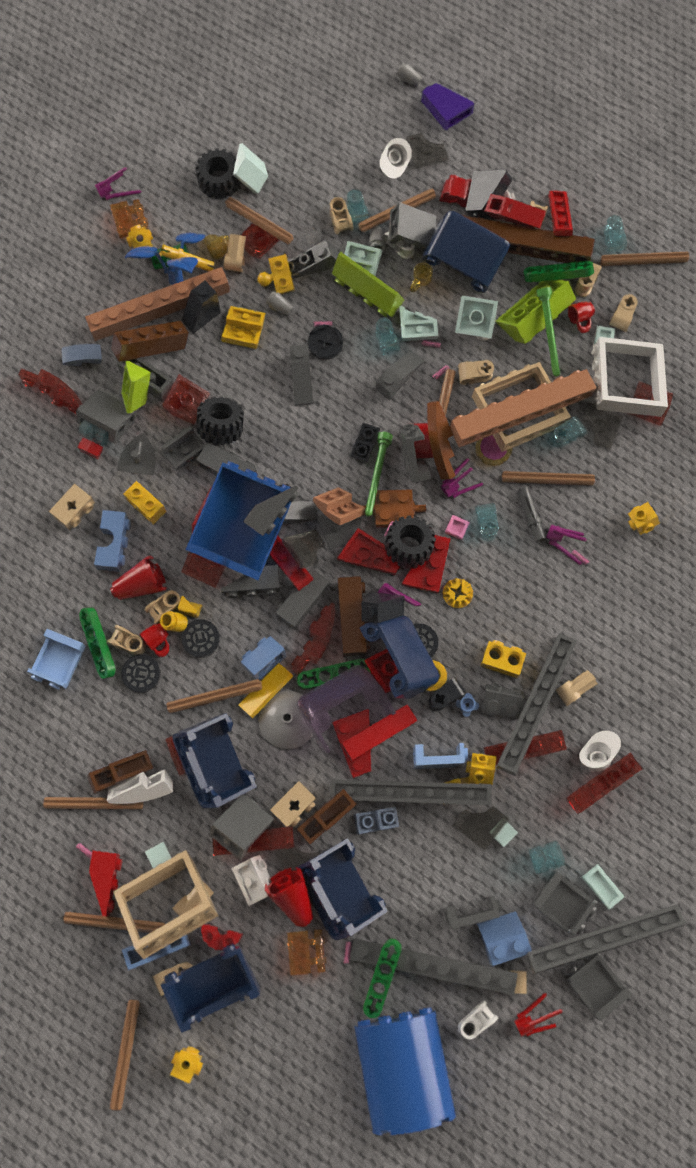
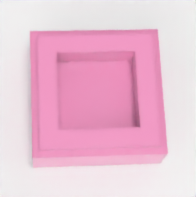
M452 515L445 533L462 540L470 522Z

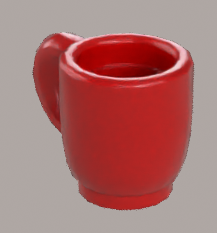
M578 302L570 305L567 311L569 320L577 325L579 332L587 333L591 328V317L595 314L594 305L591 302ZM587 320V324L585 326H581L580 323Z
M160 623L148 627L139 634L151 651L153 650L156 656L165 657L169 653V643L166 639L169 634ZM165 642L163 649L158 651L156 648Z

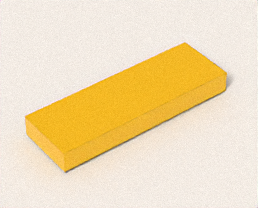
M278 663L261 681L262 689L249 693L238 706L253 719L293 677L292 673Z

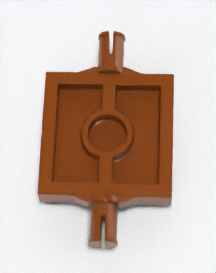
M377 490L372 513L375 517L376 528L389 527L392 521H399L400 517L405 519L408 515H411V518H413L415 512H426V504L415 505L412 490Z

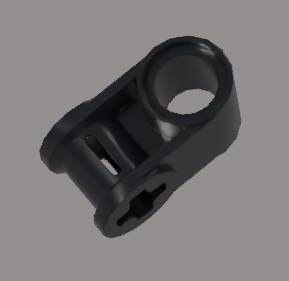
M454 677L432 694L428 701L429 707L434 711H440L451 703L456 702L457 699L463 697L467 692L457 678ZM436 698H441L442 702L436 704L435 700Z

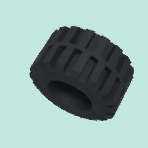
M215 148V151L210 149L207 154H202V158H198V164L195 167L198 185L204 194L207 193L208 197L211 198L213 195L215 199H219V196H222V199H225L226 195L232 196V191L236 193L238 187H240L241 181L233 175L237 157L233 156L232 152L229 151L227 153L226 149L220 151L219 148ZM217 170L227 172L220 177L211 176V173Z
M211 397V399L201 402L197 408L196 429L200 438L205 439L208 443L212 442L214 445L231 444L232 441L236 442L243 432L244 410H242V406L237 405L238 402L235 400L231 401L230 398Z
M408 515L405 519L400 517L399 521L395 520L389 527L385 541L387 556H391L393 563L398 562V566L405 565V568L408 569L410 566L417 568L418 564L420 566L424 565L425 561L429 560L436 538L434 537V530H431L432 526L430 524L427 525L424 519L422 521L419 520L417 516L411 518V515ZM411 537L417 540L420 545L409 547L403 544L400 539Z

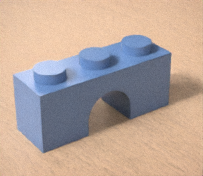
M107 510L102 512L100 529L105 534L113 535L114 539L107 547L97 546L94 565L98 570L120 572L121 566L125 564L123 550L128 545L126 530H130L131 520L128 519L126 512Z
M186 934L145 959L138 954L134 945L122 949V953L128 970H131L190 946L191 943Z

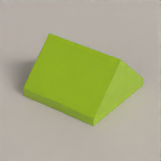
M125 361L121 391L127 413H132L146 404L151 374L150 371L130 361Z

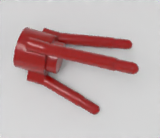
M547 993L542 994L523 1012L517 1014L518 1019L514 1020V1023L521 1037L524 1035L528 1037L534 1033L557 1027L556 1024L535 1028V1025L561 1014L562 1009L553 1011L533 1021L530 1015L526 1017L531 1010L547 997Z

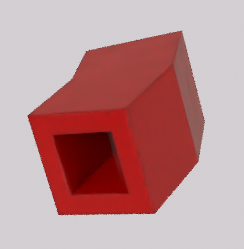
M82 438L77 447L82 453L99 459L103 451V446L85 438Z

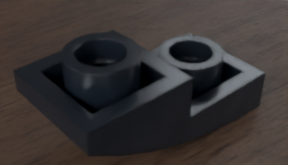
M362 423L350 457L368 463L381 429Z

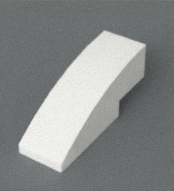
M165 769L149 777L142 772L109 788L107 801L109 804H128L156 799L173 792V780Z

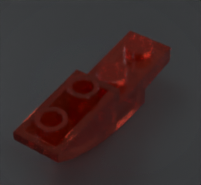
M21 368L18 375L22 383L30 388L35 386L42 393L48 394L54 405L68 407L75 414L78 407L83 405L75 392L65 382L50 372L41 369L37 375Z
M331 603L329 606L326 605L320 612L321 617L319 620H314L308 628L310 630L309 637L313 640H309L305 644L303 654L301 656L297 655L291 663L293 666L292 672L296 675L303 671L309 661L317 665L323 656L334 628V603Z
M562 730L534 736L523 760L567 750ZM508 742L483 747L485 755L496 757V766Z
M630 752L567 796L566 799L576 813L580 814L642 770V767Z
M293 827L265 830L247 849L246 853L294 848ZM212 838L213 856L232 855L230 851Z

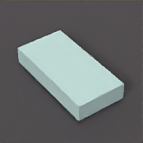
M598 864L582 876L583 880L608 910L624 898V895Z

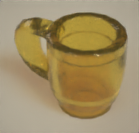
M211 234L204 238V243L213 259L218 260L228 252L229 237L227 235L218 236Z
M421 262L414 267V281L410 285L412 293L416 292L420 286H427L431 282L433 269L428 263Z

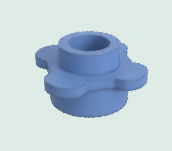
M467 693L461 700L456 701V707L462 710L463 716L468 717L472 711L478 710L479 703L475 702L470 693Z

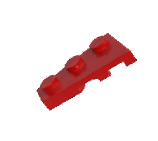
M357 528L337 557L338 561L396 575L400 569V566L397 565L398 562L393 563L391 556H387L385 545Z
M435 535V544L429 560L425 561L422 566L418 564L417 568L412 567L401 585L439 593L451 538Z
M369 709L332 722L340 745L370 727ZM341 746L353 778L372 771L371 750L350 761Z

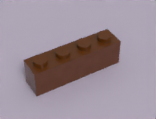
M181 321L114 332L111 350L119 362L183 350L186 347L189 332Z
M361 576L338 578L343 657L366 655L367 650H370V641L364 638L360 630L361 626L368 623L367 621H362V593H366L365 582H361Z

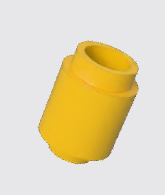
M167 611L162 614L160 624L165 630L182 632L186 629L188 620L183 613Z

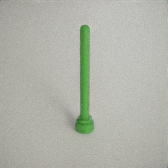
M551 287L537 289L536 291L537 297L540 298V301L542 300L552 372L557 377L560 375L549 302L552 290Z
M379 432L378 434L379 451L366 504V516L372 515L386 449L392 443L393 435L388 432Z

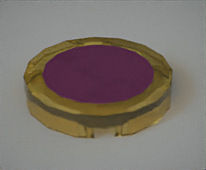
M493 435L478 440L475 446L477 457L489 466L502 465L510 458L513 449L502 452Z

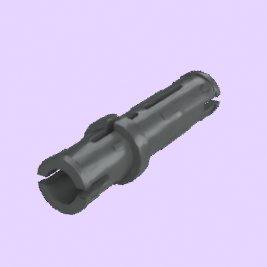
M522 487L517 492L528 520L527 525L528 528H531L535 543L546 540L541 525L543 522L537 514L529 487ZM526 500H528V503H529L531 512H530V510H529V508H528V505H527ZM532 517H533L534 520H535V523H536V526H537V529H538V530H536V528H535V525H534V522H533Z

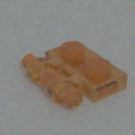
M134 199V205L128 206L127 200L110 205L120 239L129 237L128 232H131L130 228L137 225L148 230L149 223L144 216V207L139 199ZM137 214V219L133 220L131 215Z
M322 929L314 930V938L308 939V930L287 932L290 976L311 974V965L317 964V973L326 972L325 963H327V958L324 957L323 944H325V937L322 935ZM309 945H315V958H310Z

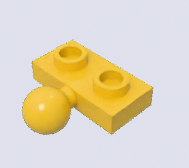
M287 255L269 258L272 274L267 272L260 273L257 278L259 285L266 287L270 285L271 281H274L276 293L284 294L295 291Z

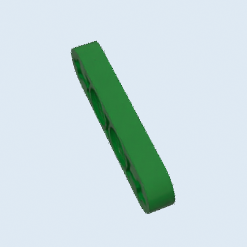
M591 261L531 266L523 270L524 280L526 282H540L589 277L594 274V265Z
M93 607L82 608L79 618L97 673L102 679L111 678L116 672L115 664L98 614Z
M357 659L303 671L297 677V684L301 689L309 690L366 677L371 671L369 668H366L364 673L361 670H356V675H352V667L350 665L354 664V668H359L360 663L367 666L365 663L366 659ZM340 668H348L349 675L341 677L338 674ZM323 671H327L331 676L326 682L321 681L319 678L320 673ZM313 673H316L317 684H314V680L309 681V685L300 682L303 680V676L314 678Z
M388 939L381 949L363 1005L364 1014L369 1018H377L384 1007L402 951V946L396 939ZM393 945L395 951L393 952L391 959L387 958L389 954L388 948H390V946ZM380 965H389L391 972L384 974L380 970ZM381 983L385 991L383 993L376 992L374 984ZM374 998L378 999L375 1006L376 1009L371 1011V1004Z

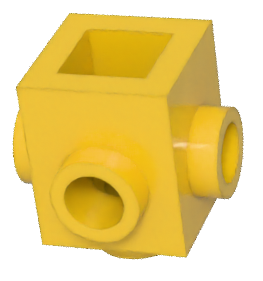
M140 225L130 228L131 232H128L129 237H126L130 248L152 246L151 240H153L150 229L146 230L145 227L141 228ZM138 235L142 236V242L137 241L136 237Z
M648 502L634 507L628 513L630 518L628 524L633 531L637 530L640 535L649 533L655 526L660 524L657 514Z
M472 753L471 761L467 760L466 773H469L468 781L493 785L496 757Z
M188 1046L187 1048L183 1047L180 1052L176 1051L171 1062L174 1064L170 1075L190 1084L194 1075H199L204 1064L200 1062L202 1055L199 1054V1050ZM185 1061H188L190 1063V1066H187L185 1064Z

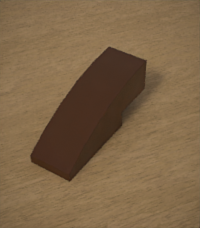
M145 750L90 772L87 778L95 795L142 772L146 773L152 770L153 765Z
M342 789L295 829L310 845L357 804Z

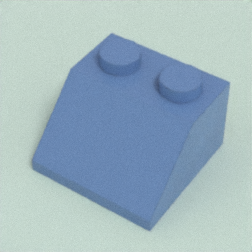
M271 636L267 639H261L257 643L258 647L253 651L249 650L242 656L241 664L255 680H260L286 658L285 649Z
M516 911L477 924L490 965L492 966L525 956L527 952L532 951Z

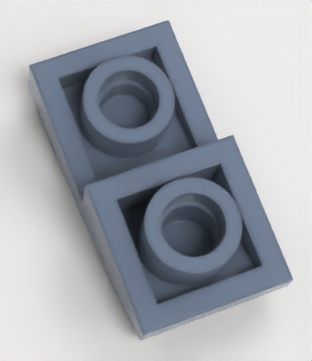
M100 344L72 345L61 349L62 365L81 367L82 362L100 364L102 360Z
M396 807L354 814L357 835L399 827Z

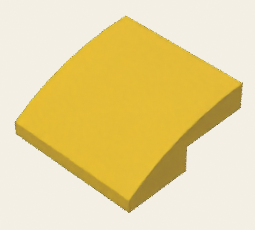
M230 306L221 342L257 349L266 313Z

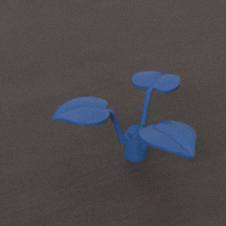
M183 233L176 237V241L181 242L180 249H184L186 243H197L205 238V234ZM140 246L132 249L125 255V259L128 257L144 259L154 255L157 256L164 268V273H168L169 284L172 285L183 281L182 270L192 274L194 267L198 264L197 258L182 257L167 261L169 266L167 268L157 248L152 246Z

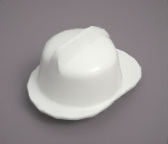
M395 138L385 147L380 157V168L387 177L398 178L403 174L411 159V148L408 142L402 138Z
M600 731L593 735L582 748L579 758L589 768L590 772L604 771L609 768L613 758L619 752L621 740L614 732Z

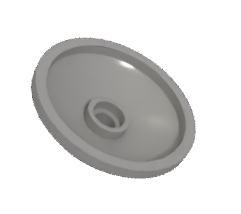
M280 691L259 712V728L263 737L273 746L281 749L298 748L307 743L313 736L317 727V713L313 703L305 695L296 691ZM290 715L291 719L289 721H285L284 716Z

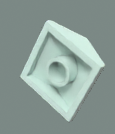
M239 144L233 175L251 191L258 194L268 177L265 163L245 145Z
M461 296L455 333L492 338L498 301Z

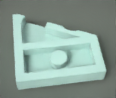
M347 241L344 254L376 276L382 250Z
M399 306L402 341L438 339L437 319L424 316L416 311L413 313L405 310V307Z

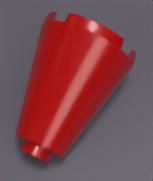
M151 555L145 557L115 580L110 588L113 597L123 600L165 591L167 587H163V584L166 583L159 564L152 562L154 557Z
M297 867V870L294 871L291 868L284 869L270 878L271 883L269 886L266 883L265 892L295 926L306 927L313 919V912L304 874Z

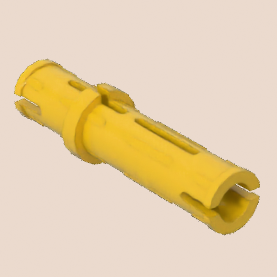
M165 244L161 247L165 251H160V256L170 259L194 257L198 259V264L195 267L208 272L214 269L209 267L214 266V261L183 252V249H175Z

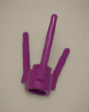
M125 167L95 185L100 197H106V200L139 194L141 190L110 194L113 191L110 183L123 176V172L126 171Z
M466 458L454 471L455 475L468 463L469 458ZM472 468L466 470L456 479H446L442 482L443 484L440 487L448 498L451 496L456 498L463 493L483 486V483H479L458 491L460 488L458 482L473 470Z
M551 525L546 536L550 540L549 544L555 546L577 564L581 565L582 562L559 545L557 541L561 542L563 536L586 542L587 539L583 537L584 533Z
M388 583L383 584L378 593L404 596V601L415 607L421 606V603L397 591Z

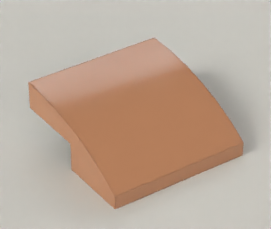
M339 487L313 497L316 506L338 525L365 515L366 508L353 502L352 494Z

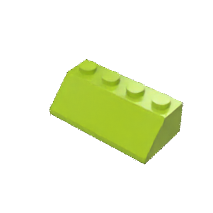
M340 251L332 272L336 277L335 281L342 287L345 284L350 287L349 291L356 297L360 294L364 297L363 302L370 307L373 305L378 307L377 312L384 317L389 315L392 318L399 309V306L404 302L402 296Z
M541 281L495 322L516 342L523 344L530 342L538 332L545 329L542 300L540 301V298L537 297L536 290L551 287L552 295H550L551 299H549L552 320H555L563 310L567 309L576 300L568 281Z

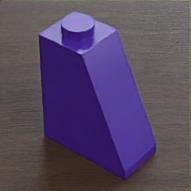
M438 83L427 86L422 91L421 102L445 131L473 114V101Z

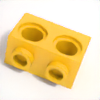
M137 481L123 493L126 500L153 525L166 513L164 505Z
M497 640L489 641L480 666L518 678L526 653L522 652L521 648L511 646V648L503 646L504 643ZM496 651L499 654V658H491L489 652ZM508 658H516L518 664L511 665L508 661Z

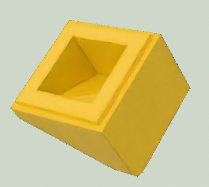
M184 596L181 597L178 606L180 613L194 618L199 617L202 608L201 604L187 601Z

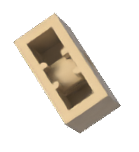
M74 484L49 512L57 521L70 530L72 527L75 528L81 522L80 518L85 513L91 512L95 502L91 496Z
M298 781L270 811L287 828L290 826L294 828L302 820L300 816L305 811L309 813L316 806L314 803L316 798ZM299 802L298 806L300 809L298 811L295 809L291 811L290 803Z

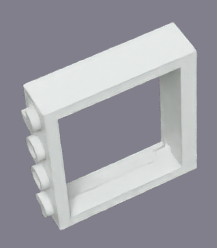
M599 337L596 344H593V351L591 352L594 355L592 370L595 371L593 381L597 387L594 394L596 409L661 417L668 408L663 344ZM606 352L650 357L653 401L608 396Z

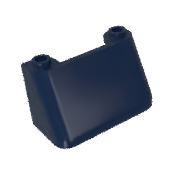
M448 211L437 224L422 260L426 261L430 266L440 265L441 263L450 266L471 278V285L475 291L485 293L505 258L510 244L507 240L455 211Z
M399 616L380 623L368 622L360 627L366 640L375 642L381 638L383 639L399 670V673L391 678L389 684L395 698L411 699L438 682V670L410 618Z
M227 713L186 728L172 736L192 790L202 808H218L257 787L254 774L247 769H242L228 735L232 731L233 721Z
M348 838L297 867L304 874L309 899L328 934L334 940L351 937L388 912L382 897L369 894L351 859L355 857V847Z
M230 944L222 949L223 952L177 974L174 971L164 976L161 988L181 1034L192 1028L191 1024L195 1023L196 1020L199 1023L202 1021V1018L239 1000L242 1002L245 1000V996L249 997L250 1000L260 996V986L239 945Z

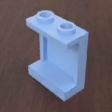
M46 629L43 635L46 637V640L32 669L28 668L27 672L32 675L31 679L41 683L43 680L50 682L49 686L59 690L60 687L66 689L86 646L82 642Z
M459 743L456 747L457 755L424 757L423 744L415 745L413 748L414 769L462 767L466 760H468V749L464 748V743Z

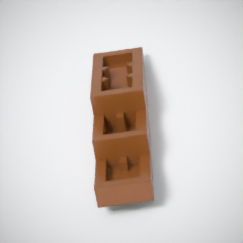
M432 401L427 403V424L434 462L440 479H452L456 475L449 459L455 455L448 438L453 436L440 401Z

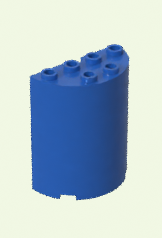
M228 461L227 464L222 462L185 550L259 580L289 510L291 501L285 506L287 511L282 518L277 517L273 522L276 526L269 535L265 533L262 536L243 521L255 505L291 487L282 484V487L275 485L276 482L268 477L264 476L262 480L257 477L258 474L254 471L246 469L244 472L239 470V465Z
M431 1007L419 1009L420 1013L413 1015L411 1011L399 1013V1018L391 1019L390 1015L378 1017V1021L370 1023V1019L357 1022V1026H354L372 1131L376 1135H383L388 1132L391 1135L418 1132L440 1126L441 1122H450L456 1117L436 1010L432 1011Z

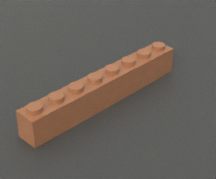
M220 267L85 316L94 340L103 339L113 335L114 332L124 331L185 309L191 290L204 280L217 292V296L229 293V283L223 268Z
M587 369L583 371L577 370L567 377H558L549 384L542 383L533 390H524L520 395L508 396L499 403H490L486 408L474 409L465 416H456L452 420L450 428L460 448L592 397L597 387Z

